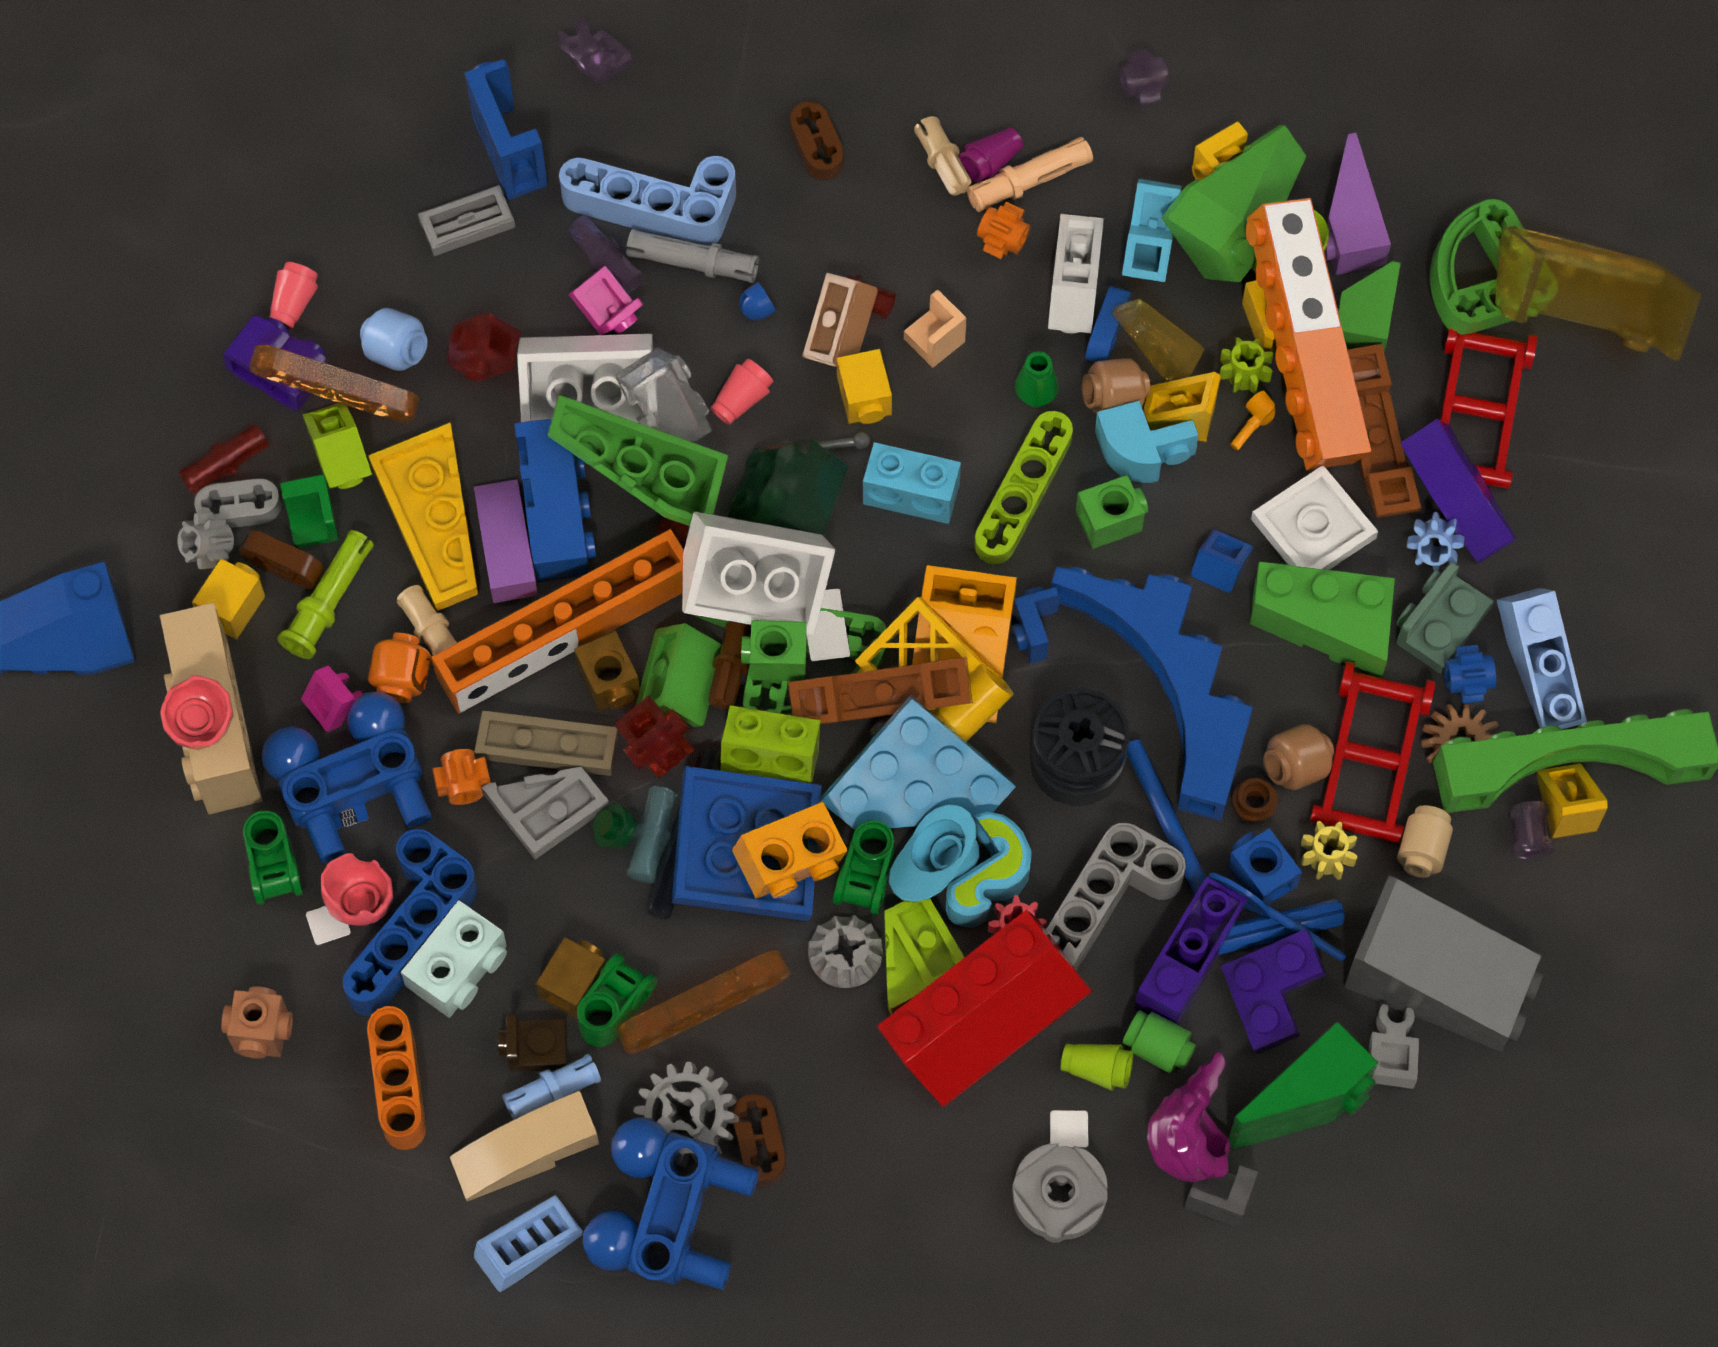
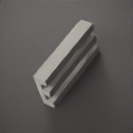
M499 185L418 214L420 224L425 231V236L430 243L434 256L515 228L514 218ZM494 202L497 203L496 206L479 211L477 213L470 212L464 214L466 212L478 209L480 207L492 204ZM461 215L457 220L434 228L432 226L435 223Z

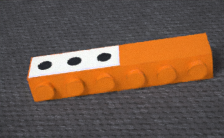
M1311 198L1262 204L1246 218V237L1248 243L1254 248L1257 261L1256 279L1260 288H1263L1267 303L1266 322L1275 336L1277 346L1276 364L1285 379L1287 388L1286 406L1288 412L1293 415L1297 430V452L1304 460L1306 471L1318 469L1322 465L1328 468L1354 464L1371 453V448Z
M669 529L432 656L436 678L457 713L459 714L571 654L575 648L610 633L682 594L684 549L672 530Z

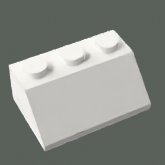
M652 334L520 338L517 358L521 422L551 419L557 398L561 395L655 429Z
M693 511L683 553L682 611L687 614L750 625L751 620L806 622L807 634L814 635L835 548L821 534Z

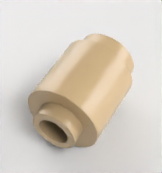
M1423 805L1417 807L1414 814L1408 817L1397 860L1410 875L1426 878L1431 874L1441 872L1453 832L1450 824L1451 816L1446 811L1434 806Z

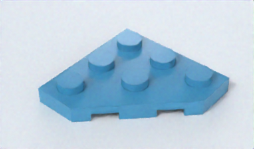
M910 695L820 799L827 808L854 830L863 822L870 820L883 822L889 828L918 826L922 819L931 811L948 804L963 807L971 813L972 817L986 811L994 812L1016 785L1014 781Z

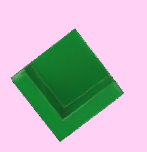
M324 474L280 483L293 543L296 548L300 549L339 541L330 492Z

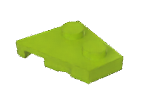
M930 898L917 902L903 901L884 911L888 1010L891 1015L965 958Z

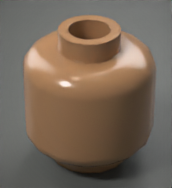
M1119 358L1097 361L1089 368L1088 374L1083 376L1081 384L1083 401L1096 414L1102 410L1140 401L1141 406H1143L1145 397H1148L1150 394L1148 374L1145 371H1141L1140 366L1133 359Z
M1300 724L1276 734L1269 740L1263 757V763L1269 778L1274 783L1288 790H1299L1329 775L1334 748L1327 735L1321 733L1312 725Z

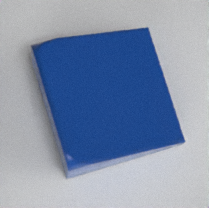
M1212 529L1198 551L1191 576L1230 593L1252 552L1253 546L1216 529Z

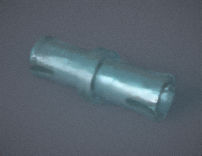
M651 786L648 789V798L641 824L635 826L633 836L637 840L630 867L627 870V876H631L634 880L654 883L663 846L668 844L671 836L668 826L674 803L678 796L673 790L659 786Z

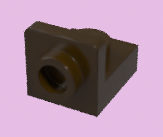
M516 1013L506 1014L507 1028L498 1029L499 1057H507L511 1072L557 1070L567 1065L565 1019L518 1021Z

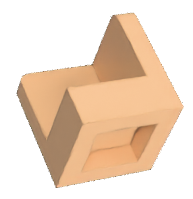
M936 290L930 295V310L904 330V340L933 368L965 343L966 317L939 290Z

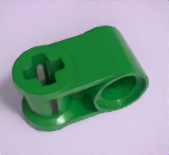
M258 811L252 814L243 826V836L250 864L248 869L257 905H264L266 899L294 893L296 897L302 896L303 888L297 862L282 819L276 813L270 811ZM265 830L278 832L276 839L270 844L261 845L255 842L257 836Z
M870 820L863 822L856 828L845 864L842 865L838 876L833 904L841 905L843 902L868 908L871 914L879 915L894 859V836L892 830L885 823ZM871 839L879 840L886 846L881 853L875 855L864 852L861 847L866 841Z
M620 953L614 954L605 964L597 980L581 999L577 1007L578 1028L581 1038L587 1044L594 1047H604L612 1044L634 1014L647 1002L655 989L657 977L652 974L643 975L625 963L623 955ZM595 1013H604L611 1018L607 1024L602 1026H594L587 1021Z

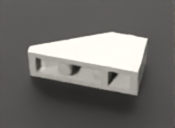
M1068 214L1060 215L1048 329L1061 330L1070 334L1078 332L1092 333L1104 218Z

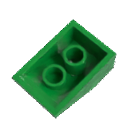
M1337 1022L1235 1116L1229 1136L1231 1147L1235 1150L1335 1121L1345 1111L1350 1116L1353 1115L1370 1098L1368 1092L1376 1083L1373 1075L1379 1062Z

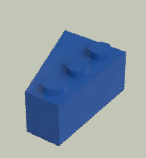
M551 419L514 423L536 582L581 577L589 573L588 559L596 558L593 531L584 532L582 519L591 518L588 492L578 491L577 479L586 478L584 462L547 436Z

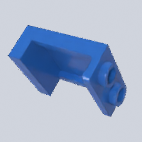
M503 59L494 63L485 62L479 64L473 70L465 72L472 118L507 200L547 187L542 142L536 129L511 137L502 118V114L515 109L509 68L506 61Z

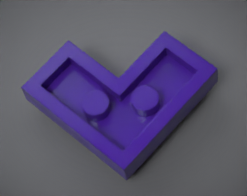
M1307 929L1221 966L1253 1051L1257 1054L1301 1036L1284 993L1327 975L1311 933Z

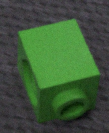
M1128 475L1078 492L1076 513L1092 549L1142 532L1144 515L1148 513V505L1140 488L1134 489ZM1109 506H1117L1124 513L1111 515L1104 509Z
M751 620V637L742 636L741 663L750 664L751 680H805L806 622ZM772 645L780 646L785 650L779 656H768L763 652L765 648Z

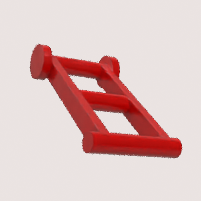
M1449 328L1443 353L1452 355L1440 421L1449 425L1451 412L1503 421L1495 468L1476 465L1486 485L1510 489L1513 472L1506 471L1505 465L1522 370H1531L1538 335L1528 334L1527 341L1522 342L1475 332L1461 335L1457 334L1458 331ZM1463 348L1514 358L1506 404L1455 394Z
M1346 661L1338 696L1345 697L1347 700L1323 806L1313 805L1310 823L1317 824L1320 821L1324 826L1335 827L1338 822H1342L1341 830L1400 843L1404 826L1395 824L1407 767L1419 715L1428 717L1436 681L1427 679L1424 688L1354 672L1355 663ZM1358 691L1411 703L1401 753L1347 741ZM1343 759L1396 771L1386 821L1332 809Z

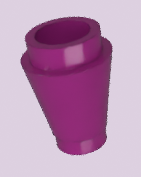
M1007 128L1004 131L966 144L964 151L959 155V159L971 181L980 183L994 177L1017 152L1022 150L1023 142L1017 131L1013 128Z

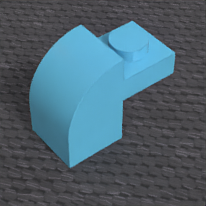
M1138 179L1123 264V276L1165 282L1174 235L1161 217L1181 193L1182 186Z
M1140 401L1097 412L1095 434L1107 464L1122 477L1128 475L1131 481L1139 483L1158 482L1162 463L1176 465L1195 455L1198 433L1193 420L1150 431Z

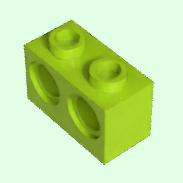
M730 705L721 741V771L812 784L819 753L821 720Z

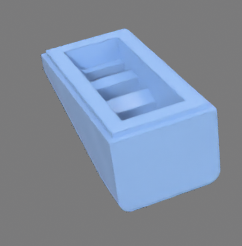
M554 1195L477 1241L474 1258L495 1288L502 1292L582 1236L583 1231L558 1197ZM549 1216L561 1233L554 1237L542 1219ZM531 1227L544 1243L539 1247L527 1232ZM516 1239L526 1254L521 1257L511 1244V1241ZM497 1251H500L502 1253V1255L507 1260L509 1265L505 1264V1262L499 1256Z

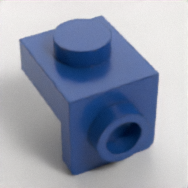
M1042 587L1032 588L1023 592L1019 598L1014 599L1013 619L1015 624L1011 625V634L1016 649L1018 651L1025 650L1029 664L1047 659L1049 641L1040 617L1058 612L1060 595L1057 587L1046 590Z

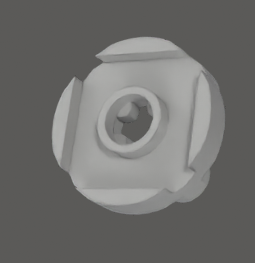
M1046 1144L1036 1148L1019 1164L1012 1186L1013 1205L1021 1222L1033 1233L1043 1236L1047 1241L1053 1243L1075 1239L1089 1232L1101 1219L1108 1199L1107 1177L1101 1164L1088 1151L1076 1146L1071 1148L1068 1146H1058L1059 1144ZM1056 1181L1060 1186L1066 1183L1071 1185L1072 1189L1068 1193L1070 1200L1064 1203L1060 1200H1051L1049 1195L1052 1190L1049 1184Z

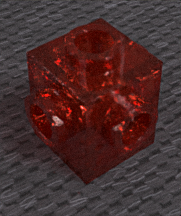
M488 312L454 325L449 336V351L446 364L462 372L466 379L476 382H483L494 376L512 371L521 331Z
M650 695L614 724L628 743L623 748V751L639 770L647 765L659 779L695 750L684 736L690 729L673 708L665 713Z

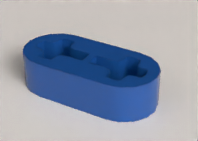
M1114 286L1109 287L1087 346L1085 360L1093 363L1110 360L1129 308L1132 292Z

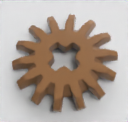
M1467 703L1463 704L1462 715L1457 714L1452 704L1445 706L1448 718L1436 711L1433 712L1431 717L1438 723V726L1424 724L1422 730L1433 735L1432 738L1421 741V748L1433 747L1434 752L1426 757L1427 762L1430 764L1434 761L1441 745H1444L1450 739L1456 738L1458 730H1465L1466 736L1474 738L1475 741L1488 740L1493 736L1489 732L1498 727L1497 721L1483 725L1481 721L1486 715V711L1481 709L1472 718L1470 717V705Z

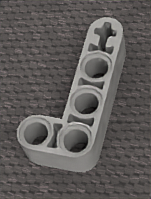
M1118 823L1108 829L1046 929L1057 945L1064 948L1063 953L1076 970H1078L1129 885L1158 900L1170 899L1180 891L1186 869L1182 853L1175 847L1129 823ZM1117 844H1126L1133 848L1134 853L1130 856L1122 857L1115 854L1111 848ZM1158 866H1165L1170 868L1175 876L1170 879H1160L1153 874L1152 869ZM1094 881H1103L1112 890L1106 894H1097L1091 891L1088 885ZM1072 918H1078L1087 923L1088 929L1083 932H1073L1066 927L1065 923Z

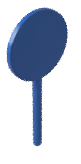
M1216 873L1209 874V878L1247 898L1244 906L1245 909L1262 916L1267 915L1294 933L1306 929L1271 906H1267L1250 891L1232 880ZM1310 932L1315 946L1339 961H1343L1346 958L1344 952Z

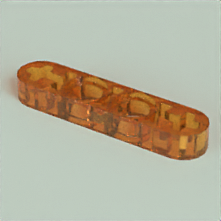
M268 345L255 346L249 370L262 378L398 422L414 421L420 399L410 391Z
M778 950L766 952L624 1022L617 1029L616 1033L627 1054L642 1052L775 987L790 975V970Z

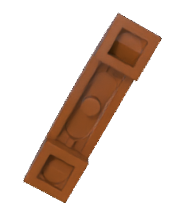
M1378 344L1348 349V356L1371 448V453L1360 459L1358 465L1376 518L1418 512L1421 510V504L1412 467H1407L1404 450L1400 444L1401 438L1389 392L1392 383L1383 345Z
M967 657L788 682L793 716L821 720L820 724L892 715L910 695L925 706L926 709L973 703Z

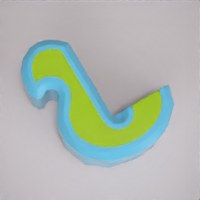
M986 811L973 815L976 823V836L991 857L947 886L946 914L952 923L960 927L973 928L988 921L991 914L992 901H1007L1013 898L1014 895H1019L1029 881L1031 848L1023 831L1014 821L1002 814Z

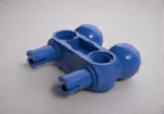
M380 691L368 692L356 699L349 709L347 725L350 734L359 744L319 759V746L312 734L295 726L278 728L268 736L263 744L261 753L263 767L271 777L278 780L279 789L294 825L307 829L321 863H329L346 854L332 817L362 803L392 793L408 828L420 826L432 818L418 784L423 770L415 754L413 744L409 740L406 731L403 730L406 720L404 709L389 694ZM395 752L405 756L402 765L396 768H387L381 764L383 758L389 753ZM311 787L319 791L318 797L311 803L305 804L296 800L297 794L304 788Z
M637 1117L627 1120L617 1128L612 1138L611 1154L619 1170L631 1178L645 1179L654 1176L641 1221L638 1225L632 1216L622 1211L608 1210L598 1213L589 1221L583 1233L582 1244L585 1255L594 1266L603 1271L617 1272L628 1268L629 1272L639 1274L648 1280H658L675 1285L676 1282H681L684 1278L724 1290L732 1263L692 1251V1245H690L706 1189L713 1185L752 1197L760 1170L721 1158L720 1152L717 1151V1146L673 1132H670L668 1135L661 1124L650 1118ZM684 1148L692 1150L698 1159V1167L690 1176L681 1174L675 1165V1158L678 1152ZM655 1241L665 1244L670 1253L669 1262L663 1269L652 1266L647 1258V1250Z

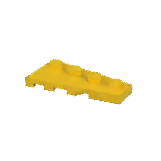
M451 423L368 455L370 465L436 611L478 595Z

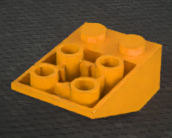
M926 565L921 598L984 664L992 668L1003 679L1017 578ZM919 612L915 643H930L931 624ZM939 633V643H948ZM914 648L912 665L930 662V648ZM939 648L938 661L962 658L953 648ZM998 711L987 722L996 723Z

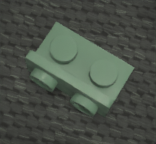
M1451 562L1443 573L1439 570L1433 572L1422 589V592L1426 594L1418 606L1411 602L1396 623L1401 628L1396 644L1440 674L1444 671V661L1453 659V655L1456 654V647L1464 645L1490 611L1494 602L1457 577L1460 566L1454 562Z

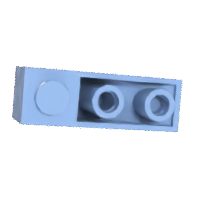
M1537 588L1497 599L1506 641L1539 727L1558 726L1562 730L1586 723L1587 720L1556 592Z

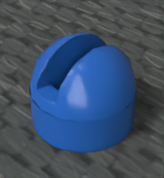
M759 282L747 288L741 294L739 300L740 310L749 320L759 321L776 312Z

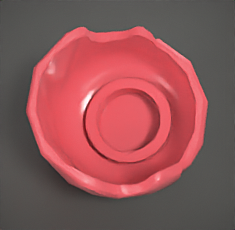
M192 675L189 679L173 686L168 691L162 704L160 715L164 731L177 745L200 750L214 745L227 734L233 719V710L229 693L217 680L200 675Z
M347 853L330 861L321 874L323 903L329 914L342 923L355 926L373 924L386 915L393 902L392 879L383 868H380V864L376 860L365 862L358 860L354 854Z

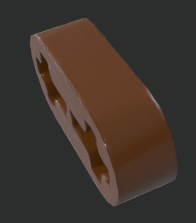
M812 101L796 105L790 114V131L806 170L812 177L819 180H831L837 177L843 169L844 152L827 111L822 105ZM809 118L812 123H816V134H811L809 127L806 124H802V119ZM822 147L825 155L828 158L831 157V163L824 164L822 159L817 158V148Z
M250 531L239 549L240 555L252 565L304 589H313L324 571L322 563L312 555L260 531Z
M748 1094L740 1098L733 1109V1113L739 1117V1121L733 1123L741 1160L743 1165L752 1167L751 1164L758 1162L756 1146L765 1144L769 1159L777 1158L778 1161L771 1163V1171L768 1173H763L760 1166H753L752 1168L760 1170L757 1185L770 1186L777 1183L783 1177L786 1170V1158L781 1134L772 1103L766 1097L759 1094ZM756 1108L758 1114H767V1116L761 1118L762 1134L754 1135L751 1123L749 1121H741V1119L747 1117V1109Z

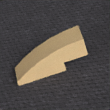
M577 1091L493 1130L451 1155L450 1160L465 1199L468 1202L556 1167L555 1161L598 1145L599 1141L580 1091Z

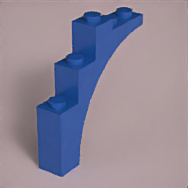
M1056 566L1051 588L1057 587L1060 595L1059 604L1083 612L1113 630L1141 656L1159 680L1170 702L1182 743L1183 779L1177 809L1222 822L1253 706L1244 704L1241 699L1235 696L1220 695L1216 697L1210 695L1220 661L1222 646L1214 644L1210 638L1203 635L1192 634L1185 636L1180 634L1189 606L1192 586L1184 584L1181 579L1172 575H1160L1158 577L1148 574L1145 588L1142 590L1123 579H1112L1109 581L1094 577L1089 571L1079 567L1065 569Z

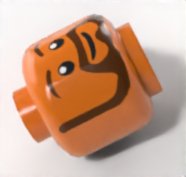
M394 633L392 639L382 640L374 646L368 672V681L372 687L377 689L376 691L389 694L400 703H410L412 697L419 696L425 691L432 656L427 649L419 645L420 639L406 633Z

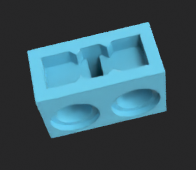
M874 442L863 479V504L949 524L960 486L961 462Z

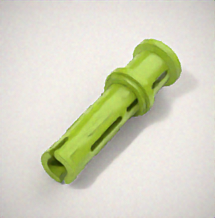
M350 530L347 533L344 542L311 596L305 597L297 604V615L289 628L281 631L277 638L278 642L290 653L303 659H312L316 653L314 646L325 628H331L335 622L334 609L368 553L374 547L371 540H367L363 544L367 539V536L354 530Z

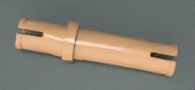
M1078 137L1068 144L1032 158V160L1021 165L1003 167L999 170V174L967 187L969 201L973 208H976L977 212H981L1008 198L1012 200L1021 198L1023 191L1059 177L1079 166L1091 163L1093 161L1092 150L1083 137Z

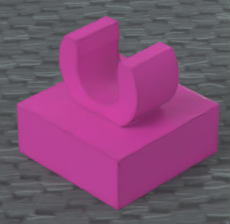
M330 666L314 671L301 697L302 702L326 732L341 727L354 701L363 695L360 690L351 693L345 686L349 679L348 674H335Z

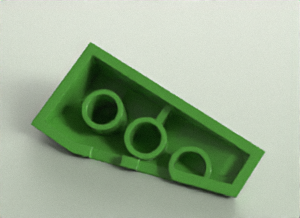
M1279 125L1245 147L1244 152L1230 162L1224 161L1214 167L1215 172L1202 180H1194L1185 186L1161 217L1205 279L1241 282L1255 264L1254 248L1248 243L1246 237V218L1262 204L1287 201L1306 158L1305 153L1286 125Z

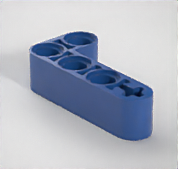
M413 829L405 832L396 844V854L402 873L417 887L351 964L343 976V988L350 1007L362 1016H371L377 1009L387 1006L405 985L401 971L457 901L460 900L470 907L477 896L478 886L469 861L430 832L423 829ZM426 850L430 852L429 857L423 862L413 863L408 861L409 856L414 851ZM453 876H462L467 879L465 884L457 889H448L443 886L446 880ZM432 911L437 914L435 920L429 924L420 925L414 922L416 916L421 912ZM403 946L408 949L405 956L401 959L389 960L385 958V954L392 947ZM376 966L379 968V971L377 973L374 968ZM361 985L365 988H370L372 985H374L375 990L369 992L368 990L364 989L359 994L358 988Z

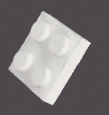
M1324 465L1254 510L1251 516V520L1285 562L1292 566L1330 570L1375 540L1378 534V530Z

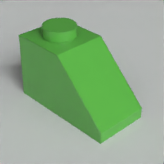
M1392 261L1342 291L1337 310L1347 350L1382 344L1385 351L1401 263Z

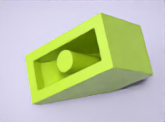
M345 401L303 414L329 489L336 486L339 489L351 488L360 484L363 481V477L372 475L356 424Z

